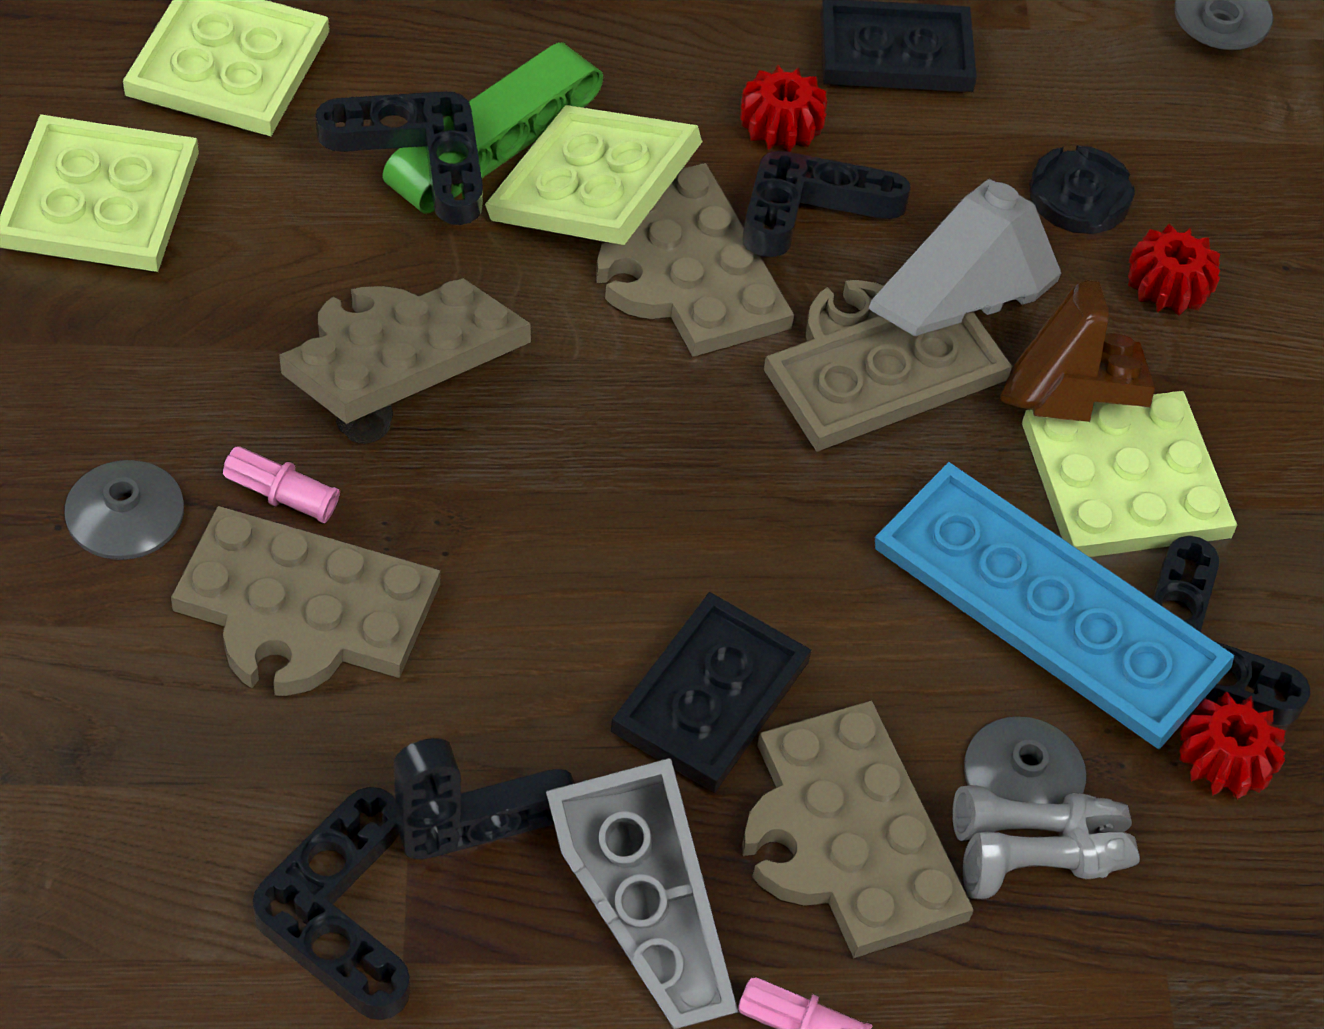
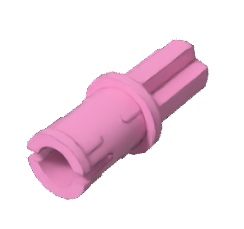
M241 446L234 447L224 463L223 475L227 479L267 496L268 503L272 506L282 503L308 514L322 523H326L329 520L340 496L339 489L331 488L296 472L293 463L286 462L284 465H281Z
M759 978L750 979L739 1002L741 1014L775 1029H872V1025L869 1023L864 1024L818 1004L819 997L812 994L810 1000Z

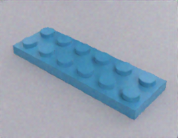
M950 462L875 537V549L1157 749H1160L1232 667L1234 659L1232 653Z

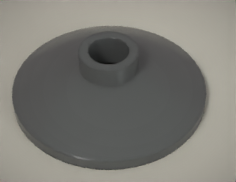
M1176 0L1174 5L1177 21L1190 36L1206 45L1220 49L1237 50L1252 47L1265 39L1273 23V12L1267 0Z
M137 460L114 461L92 469L74 484L65 503L67 528L76 543L96 556L114 560L139 558L160 549L176 534L184 515L183 495L174 478L158 466ZM122 497H129L128 499L122 501L116 500Z
M1015 716L993 721L983 727L973 737L965 755L964 776L967 786L978 785L985 787L998 797L1008 800L1042 804H1063L1064 798L1072 793L1083 794L1085 789L1086 769L1078 748L1061 730L1039 719ZM1020 757L1030 758L1038 765L1029 766L1023 763Z

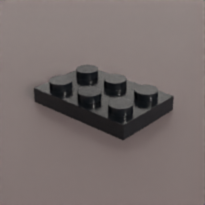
M822 0L820 20L823 84L962 92L974 91L977 75L970 6L864 0Z
M709 592L612 718L611 732L659 761L671 758L676 771L715 793L807 666L812 649Z

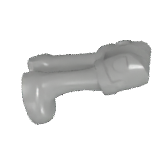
M978 785L961 786L955 793L953 802L954 831L960 841L970 840L963 859V882L965 891L971 899H987L994 896L1000 889L1005 874L1017 868L1028 866L1069 868L1077 877L1095 879L1099 877L1105 878L1112 871L1135 866L1140 860L1135 837L1125 832L1132 825L1127 804L1079 793L1067 795L1064 798L1063 804L1020 802L998 797L991 790ZM1005 829L1049 830L1059 832V837L1008 836L996 831Z

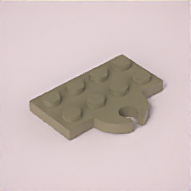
M706 163L687 167L679 172L625 245L604 242L601 245L596 268L597 283L608 282L614 275L620 273L630 274L638 279L628 283L615 280L606 284L605 299L612 306L628 315L647 319L671 317L692 357L790 330L794 319L792 310L760 255L751 252L744 246L742 239L744 228Z
M464 278L449 281L440 288L421 296L392 287H360L351 289L352 308L356 313L343 310L341 300L332 297L326 301L318 312L319 338L307 340L301 346L284 352L279 356L281 374L347 424L530 343L531 323Z
M848 280L845 282L844 299L846 303L857 307L860 312L848 314L839 311L833 303L834 293L828 287L818 294L809 309L806 339L808 342L766 356L764 371L817 452L1007 381L1012 365L974 312L964 314L961 323L913 336L868 309L871 300L884 287L883 285L876 282Z
M218 506L171 597L174 612L225 626L223 638L229 667L250 688H253L259 680L257 664L261 659L269 655L286 657L290 662L275 673L273 684L275 695L288 696L311 691L331 678L342 661L400 678L440 586L441 570Z
M872 701L760 733L757 746L776 789L764 794L749 813L742 842L743 856L755 855L762 845L769 842H778L785 845L793 855V859L788 862L776 863L764 860L755 865L752 877L760 887L780 900L803 906L829 903L853 958L969 922L974 911Z

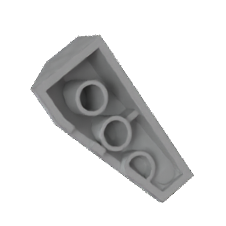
M988 179L968 194L876 294L871 300L868 309L913 336L961 323L966 313L981 309L989 315L999 312L1004 302L1016 299L1023 305L1036 301L1058 282L1061 271L1035 205L1019 196L1013 187Z
M671 758L546 791L563 857L629 957L672 1027L679 1029L738 1013Z

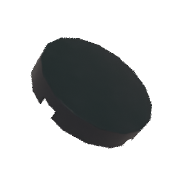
M1077 146L1076 151L1064 152V147L1051 150L1039 159L1029 184L1030 200L1035 205L1038 213L1054 226L1073 233L1096 234L1111 230L1125 220L1135 195L1134 185L1132 187L1128 180L1130 173L1125 165L1111 154L1090 146Z

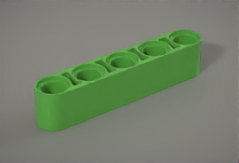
M556 43L470 100L481 177H485L538 140L565 105L582 108L587 106L595 98L602 86L603 73L566 44ZM446 116L443 119L444 131L454 130V122L451 116ZM426 146L399 148L389 158L384 167L382 176L384 182L422 213L427 214L435 211ZM457 151L445 152L439 156L442 161L452 164L460 163L467 158L464 154ZM461 183L452 184V194L456 197L462 193Z

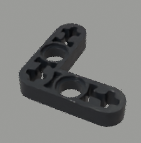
M443 91L330 99L322 103L317 109L315 117L317 138L319 143L325 148L332 151L346 152L426 146L433 205L436 215L442 221L449 224L463 225L476 220L482 213L483 184L472 109L469 101L463 95ZM394 115L403 117L408 122L400 127H388L380 121L387 116ZM443 116H451L454 122V130L444 131ZM364 120H370V126H364ZM335 123H345V126L336 127ZM457 151L464 154L467 158L460 163L452 164L442 161L439 156L445 152ZM461 183L463 200H454L452 184Z
M769 152L760 161L746 214L742 238L743 244L748 250L761 256L774 257L786 253L791 245L800 203L877 218H898L906 211L911 189L910 183L905 177L891 171L791 152ZM766 225L769 227H774V229H766L764 227Z
M1195 536L1179 537L1173 541L1162 563L1152 600L1161 606L1164 602L1171 600L1184 603L1191 610L1192 617L1183 621L1199 632L1202 629L1219 567V556L1216 549L1208 541ZM1185 559L1196 562V571L1190 583L1180 581L1185 568ZM1216 642L1234 655L1230 670L1235 674L1237 683L1231 686L1216 684L1204 699L1216 703L1218 697L1228 692L1236 704H1241L1252 696L1253 709L1258 713L1273 710L1274 721L1272 724L1286 725L1298 719L1310 697L1309 683L1299 670L1289 665ZM1251 678L1257 680L1252 688L1254 690L1253 693L1245 691ZM1274 687L1285 691L1284 699H1286V702L1275 699Z
M439 738L424 739L412 743L402 749L395 756L396 825L407 857L412 859H428L554 825L546 791L575 784L571 772L565 769L547 770L461 793V774L450 743Z
M367 787L351 794L261 882L254 893L253 909L257 927L264 936L360 1014L370 1019L384 1020L400 1013L409 1001L410 976L407 966L396 954L333 905L394 843L399 835L396 825L395 798L391 793L382 788ZM378 812L382 813V826L379 827L371 822L359 832L361 813L370 817ZM356 834L359 850L356 849L351 841ZM330 850L340 853L346 859V864L337 874L323 876L315 873L310 868V861L319 852ZM294 899L295 913L306 924L301 936L299 923L290 914L281 911L273 917L271 902L277 900L279 903L285 904ZM327 933H339L350 942V947L346 954L334 960H325L318 957L312 948L315 941ZM365 954L363 957L364 971L373 979L380 982L387 976L392 977L391 994L379 990L372 996L369 995L368 979L356 968L362 955Z

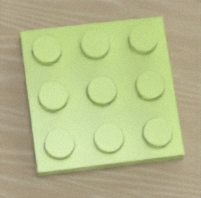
M172 0L123 80L125 96L272 136L329 33L328 17L267 0Z
M565 105L486 202L485 206L490 219L496 222L625 245L701 145L702 139L698 125Z
M40 114L0 215V248L158 272L199 153L197 138Z
M1184 391L1153 394L1151 408L1094 402L1090 422L1034 416L1032 409L1026 410L1022 425L1061 537L1087 556L1095 557L1169 547L1173 541L1184 536L1200 537L1206 541L1232 538L1237 523Z

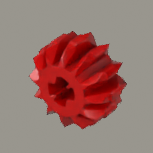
M777 65L772 74L758 70L756 78L753 81L747 82L746 88L742 92L740 111L742 127L747 128L750 132L751 141L766 140L768 151L775 145H783L788 152H791L795 143L809 147L814 136L820 135L821 129L825 126L827 115L826 91L819 88L816 76L802 77L799 67L793 72H784Z
M1170 224L1162 232L1149 229L1142 241H1138L1137 246L1132 250L1129 259L1128 286L1138 290L1139 302L1153 301L1156 303L1157 313L1164 307H1171L1178 316L1187 307L1199 311L1200 307L1206 303L1207 298H1210L1211 293L1215 292L1220 280L1218 276L1220 272V253L1210 250V238L1196 239L1193 237L1191 227L1184 233L1177 232Z
M1228 692L1218 697L1216 703L1204 699L1195 708L1193 715L1185 720L1181 728L1180 734L1182 736L1180 740L1183 741V744L1179 750V761L1193 765L1190 771L1191 781L1206 778L1212 782L1210 785L1212 796L1221 792L1223 787H1228L1237 800L1245 796L1249 788L1260 793L1261 790L1268 787L1273 775L1279 772L1284 763L1285 752L1281 748L1285 742L1284 736L1286 731L1271 726L1274 721L1273 710L1258 713L1253 709L1252 696L1241 704H1236Z

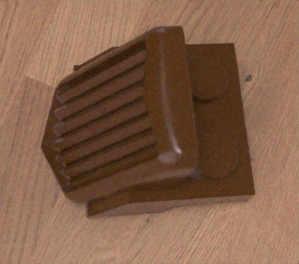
M1087 280L1077 284L1070 291L1014 364L1001 394V401L1004 404L1017 408L1032 409L1034 416L1085 422H1090L1094 402L1151 408L1155 386L1141 344L1126 335L1117 333L1106 334L1109 312L1100 282Z

